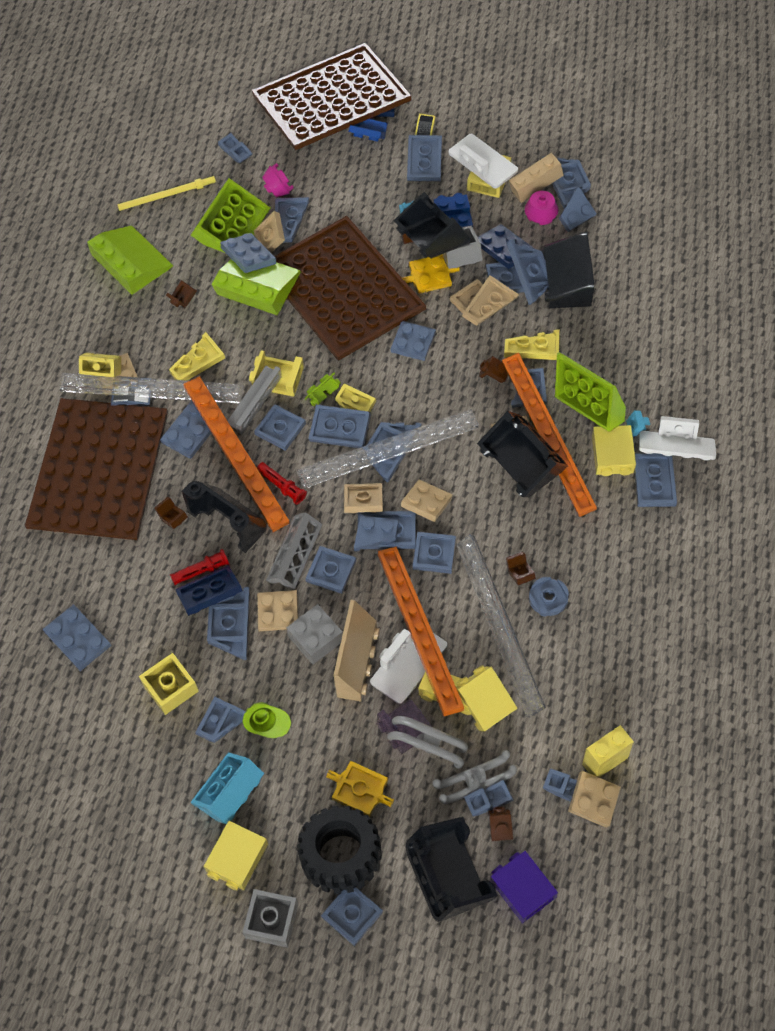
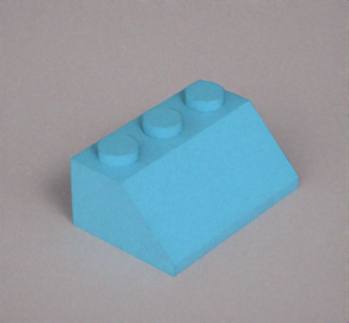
M228 752L190 803L216 821L227 824L228 821L235 817L239 807L247 801L248 795L260 783L265 773L249 758Z

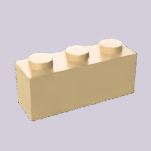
M551 152L510 179L509 183L512 192L522 203L529 199L533 193L541 191L564 176L561 163Z

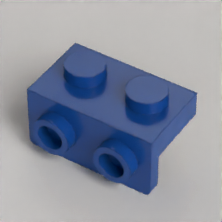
M367 119L354 126L350 125L349 132H352L354 137L363 138V135L369 136V140L378 142L379 139H385L388 124Z

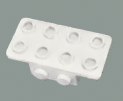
M468 134L449 149L450 156L495 189L518 172L517 166L474 134Z
M661 416L658 432L641 431L639 433V450L646 454L658 453L665 456L676 455L683 458L694 457L702 460L716 459L715 440L697 437L699 420Z
M403 629L401 633H397L392 639L391 646L382 651L380 654L381 667L370 679V684L396 703L403 704L422 680L425 669L409 631ZM434 634L440 651L443 653L447 648V642Z

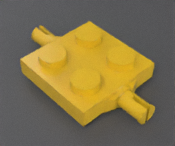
M442 254L432 259L427 257L410 261L411 276L402 277V279L406 283H413L418 294L452 286L450 273L459 272L460 268L449 269Z
M353 761L349 762L346 770L341 775L331 770L327 773L326 778L337 782L332 800L344 806H351L353 810L359 809L363 811L364 815L370 817L379 802L390 808L394 802V799L383 795L388 777Z

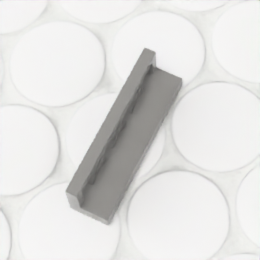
M268 366L264 367L228 419V423L234 431L242 434L281 379V368L277 366L274 369Z
M306 512L294 516L266 581L271 584L281 583L290 590L295 589L322 527L319 521ZM308 522L315 526L311 534L308 533ZM305 537L307 546L302 550L300 540ZM295 554H298L300 560L298 566H294L293 556ZM290 570L293 577L291 583L284 579L286 572Z

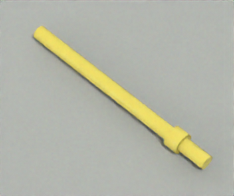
M214 176L202 180L199 178L185 185L117 205L119 211L195 188L198 190L204 188L203 186L216 183Z

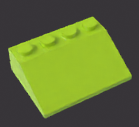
M228 178L191 233V236L205 246L224 252L221 249L222 241L243 236L244 234L252 233L254 235V230L262 223L271 207Z
M132 225L102 232L87 242L91 255L131 295L173 267Z
M230 259L218 271L211 285L217 295L278 316L301 271L276 262L274 265L244 273Z
M557 353L555 398L608 432L625 422L626 406L616 386L564 354Z

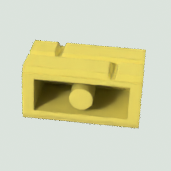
M84 353L79 356V374L116 377L121 374V356Z

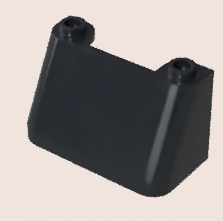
M425 192L393 220L397 224V231L402 236L406 234L420 248L419 252L425 258L429 257L432 259L465 246L471 241L457 221L452 217L449 218L441 211Z
M578 233L544 245L540 251H542L546 262L548 291L545 292V302H548L549 309L592 306L594 276L588 233Z
M507 411L477 443L481 448L480 452L485 457L495 458L517 482L515 484L517 487L516 492L523 498L531 497L568 467L566 462L525 418L510 411Z
M193 481L182 490L187 511L192 516L196 517L200 513H205L209 516L216 510L230 520L231 527L237 531V536L240 539L238 548L244 553L265 533V520L220 488L203 482Z
M464 817L422 826L406 842L407 856L430 912L437 922L447 920L493 901L498 896L493 883L487 879L480 881L464 844L468 840L470 829Z

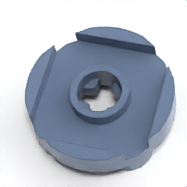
M543 577L536 580L531 586L529 603L541 616H554L561 613L567 606L569 592L562 581L558 579L556 581L551 579V577ZM545 593L553 594L552 600L545 599Z

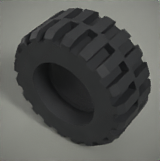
M339 805L332 806L333 809L327 810V808L320 810L321 813L319 815L315 813L310 817V823L305 822L302 827L303 832H300L298 836L299 844L297 845V851L304 874L307 879H311L315 887L321 885L322 891L328 893L330 889L334 890V894H341L342 890H347V893L354 892V887L358 886L359 889L364 887V881H371L374 877L373 871H378L380 867L379 861L382 859L381 842L378 829L368 815L363 816V811L359 809L353 811L351 806L345 805L344 808H339ZM348 836L358 841L360 848L350 860L342 863H332L320 856L323 845L334 837Z

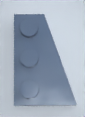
M309 197L275 199V211L280 213L285 238L283 243L293 242L310 202Z

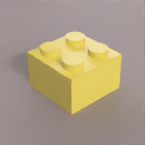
M173 653L139 676L143 686L165 715L199 692L195 681Z

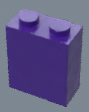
M526 851L521 854L519 852L515 853L509 858L508 864L504 867L499 865L491 872L490 882L494 884L496 890L522 924L557 898V890Z

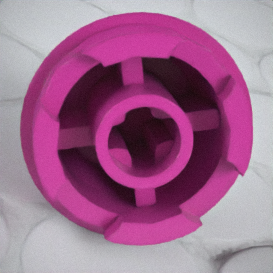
M277 163L269 166L262 176L266 183L264 187L269 194L272 192L276 198L290 194L289 192L294 189L293 185L289 187L287 184L290 181L284 172L277 170V167H279Z
M537 191L531 195L525 204L524 210L529 221L532 220L535 223H540L539 225H546L551 223L557 216L559 208L554 196L550 192Z

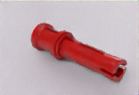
M261 462L257 466L259 473L280 488L284 496H289L293 499V503L298 505L305 499L307 491L298 488L294 481L286 480L266 465L265 462Z
M220 549V552L212 556L207 555L204 557V560L173 574L171 573L170 576L174 585L206 571L214 572L216 568L230 564L224 550Z

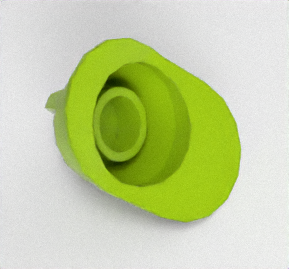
M258 702L247 708L243 716V725L251 733L267 738H278L287 734L291 726V720L284 710L264 702Z

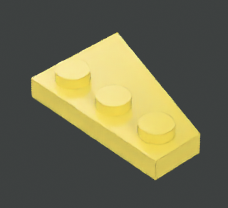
M560 329L553 330V333L550 334L538 333L534 337L520 336L505 339L504 357H510L519 353L521 358L557 360Z
M206 332L202 335V339L198 343L195 342L191 346L192 349L169 369L170 374L179 385L225 359L224 353Z

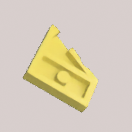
M343 384L335 397L338 405L345 409L370 412L376 403V398L346 384Z

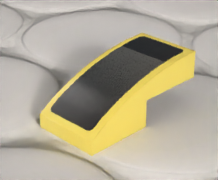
M419 114L415 135H433L435 116Z

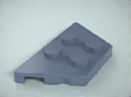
M558 158L564 176L554 181L552 185L563 209H565L566 204L577 187H580L585 194L590 190L591 184L579 160Z
M510 239L506 243L528 304L531 305L548 289L546 262L542 251L532 249L525 244L520 246L515 244V240Z
M381 422L363 450V455L386 482L390 481L421 430V423L404 425V423L391 424Z
M249 587L243 588L242 592L233 597L209 606L208 644L243 660H247Z

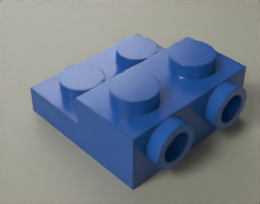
M456 193L452 197L440 195L433 199V203L449 218H454L461 228L471 225L473 227L467 194Z

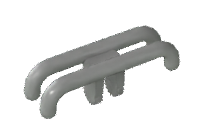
M396 716L392 719L393 725H406L423 733L416 738L403 732L393 731L387 734L388 740H400L413 745L416 748L453 762L454 766L458 769L464 765V761L460 756L440 748L439 744L441 740L459 747L460 753H465L468 750V745L465 741L409 717Z
M504 750L500 756L449 778L433 780L432 784L436 789H443L463 780L466 781L468 786L450 795L441 794L439 797L442 804L456 802L481 788L486 789L502 780L506 781L513 777L517 772L515 765H511L507 771L489 779H486L485 771L505 763L510 757V752Z

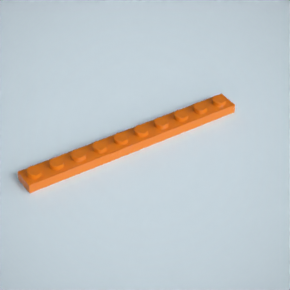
M517 353L503 359L502 363L535 430L568 465L558 476L578 516L581 517L597 510L520 354Z
M199 376L184 383V389L272 532L288 525L289 519L201 377Z
M397 546L378 551L379 560L407 628L411 633V638L443 716L464 711V705Z

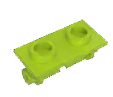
M335 372L330 376L326 374L320 379L321 384L317 387L313 385L306 391L308 395L305 397V400L310 398L312 406L319 405L327 398L324 391L330 396L339 388L341 382L337 378H333Z

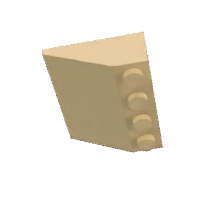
M350 600L334 671V681L337 698L361 702L362 695L366 696L368 683H365L366 677L371 675L372 665H369L370 658L375 657L376 646H373L374 640L379 638L380 628H377L376 620L355 600Z

